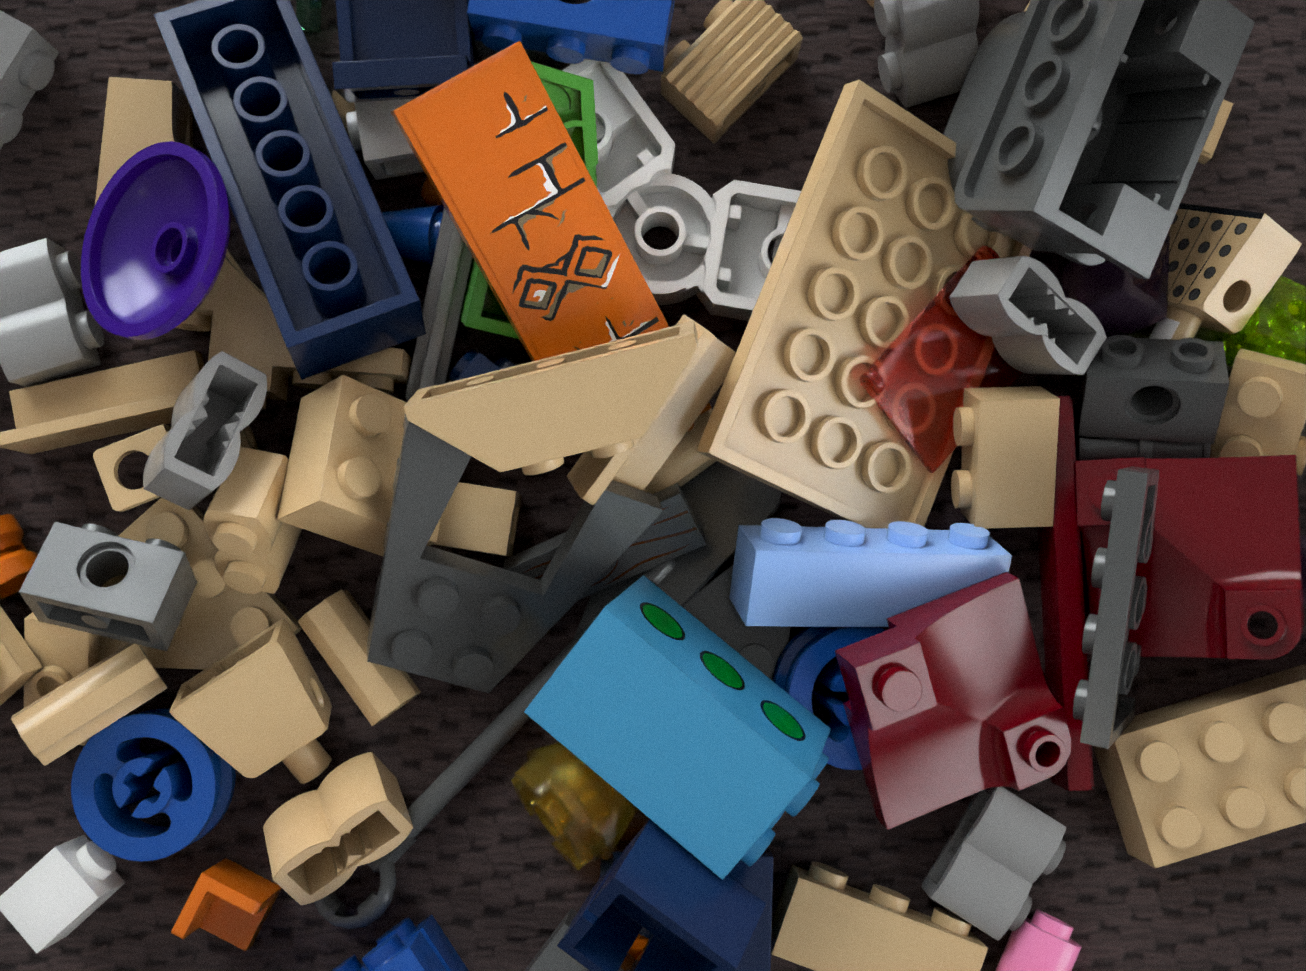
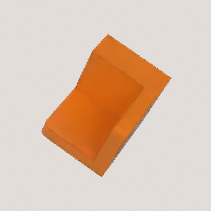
M225 858L201 873L172 928L171 934L185 939L198 928H201L247 951L253 945L282 888Z

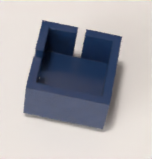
M649 819L624 849L621 856L615 860L593 887L557 946L589 971H618L639 932L644 927L652 935L632 971H735L767 903L746 889L734 877L727 875L723 880L720 879Z

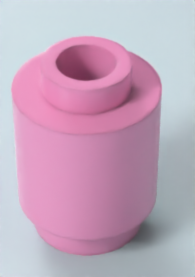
M1036 909L1032 919L1026 918L1017 930L1011 932L995 971H1072L1082 946L1070 939L1074 930L1071 925Z

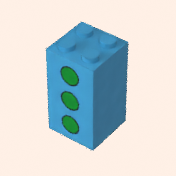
M644 575L603 608L524 711L525 714L722 880L740 860L750 867L760 858L775 837L776 833L772 828L786 811L790 816H796L814 795L820 784L816 778L829 760V757L822 751L831 728Z

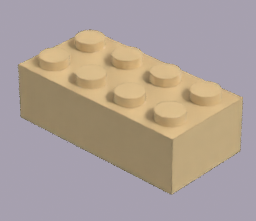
M1306 664L1136 715L1109 749L1093 746L1129 855L1156 869L1306 822Z

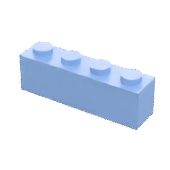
M769 518L763 520L761 525L738 526L729 598L745 626L889 627L887 623V618L1004 572L1009 573L1012 555L990 537V532L987 529L975 527L974 524L954 523L950 525L949 530L926 529L919 524L905 521L891 522L888 528H865L858 523L847 520H830L826 522L825 527H805L791 520Z

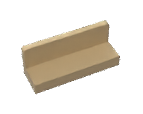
M683 314L677 324L693 320ZM695 322L698 334V349L645 436L633 440L634 447L612 457L593 458L591 451L584 452L568 473L567 477L580 498L594 505L612 480L644 491L725 381L736 354L734 350L717 339L706 328Z
M192 350L9 391L16 429L0 432V448L26 454H35L156 427L161 424H169L172 420L174 405L180 393L204 367L202 354Z

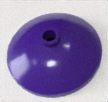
M169 141L153 144L129 158L112 176L99 196L84 236L81 254V283L85 302L90 313L106 331L131 340H149L159 337L192 315L214 286L228 248L230 207L222 176L215 164L205 154L180 142Z

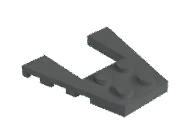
M405 414L400 458L397 459L393 483L394 494L390 518L386 525L383 544L384 555L381 573L377 580L367 640V662L490 693L654 522L663 509L657 495L612 480L594 505L586 501L583 502L540 580L427 546L471 456L407 420Z

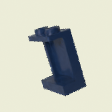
M336 0L340 62H332L334 89L349 103L414 99L474 66L472 31L467 15L469 0Z

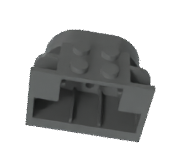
M1031 0L1027 11L1005 18L984 38L975 54L943 135L956 143L955 158L948 159V170L958 208L974 216L972 220L983 229L1009 236L1035 251L1056 252L1073 263L1086 266L1102 264L1108 260L1138 279H1149L1255 22L1226 0Z

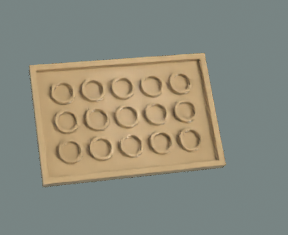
M861 80L847 83L843 87L696 451L841 520L852 521L865 528H888L891 522L896 521L916 523L924 527L956 446L953 434L954 411L956 407H963L964 388L979 387L995 346L991 336L981 335L973 331L958 317L949 297L972 261L1015 256L1029 257L1032 249L1009 236L983 229L972 220L974 216L958 208L948 170V159L955 158L956 143Z

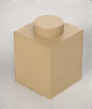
M458 482L440 518L437 543L433 545L507 557L512 556L522 495L513 490Z

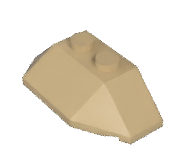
M693 320L457 381L418 389L403 406L407 420L498 472L522 468L524 475H537L563 465L565 462L563 457L591 451L593 458H607L619 455L634 447L633 440L645 436L698 349V334L695 322Z

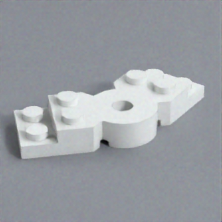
M584 59L583 62L578 64H570L562 71L593 80L598 164L596 165L597 189L657 304H675L696 294L711 315L749 321L801 191L733 180L714 193L711 198L695 182L683 176L672 174L675 160V142L624 72L616 70L610 63ZM662 226L672 230L677 236V241L667 249L658 250L648 246L644 242L643 236L651 228Z

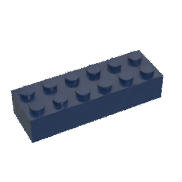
M198 0L154 14L212 162L222 176L228 202L301 380L425 335L426 330L420 300L290 0Z

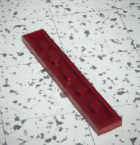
M1057 396L1060 398L1053 527H1038L1046 684L1056 701L1064 708L1071 736V752L1064 767L1051 777V782L1068 791L1092 790L1094 786L1092 745L1080 743L1083 721L1073 718V704L1078 683L1081 679L1088 680L1087 654L1082 652L1085 614L1080 526H1077L1073 400L1070 399V396Z

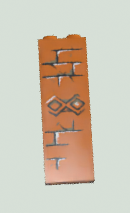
M520 41L391 111L397 125L532 361L669 327ZM710 403L706 405L701 414L712 408Z

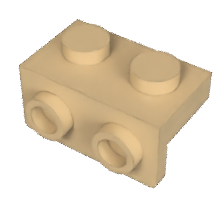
M1240 348L1230 373L1229 387L1215 442L1211 444L1210 458L1296 455L1298 475L1302 476L1306 465V437L1301 436L1306 423V364Z

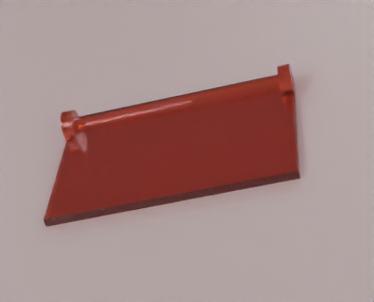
M981 246L859 378L861 385L871 398L875 399L878 407L929 473H934L957 447L953 434V417L956 407H963L964 388L1010 387L1022 373L1011 367L1000 356L991 336L981 335L970 329L958 317L950 302V295L972 261L1000 258L997 252L988 246Z

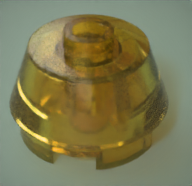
M559 741L528 751V760L521 765L520 769L514 772L515 777L511 779L514 790L530 816L537 815L543 826L556 839L551 843L552 846L577 870H580L588 862H595L599 857L605 860L609 859L639 809Z

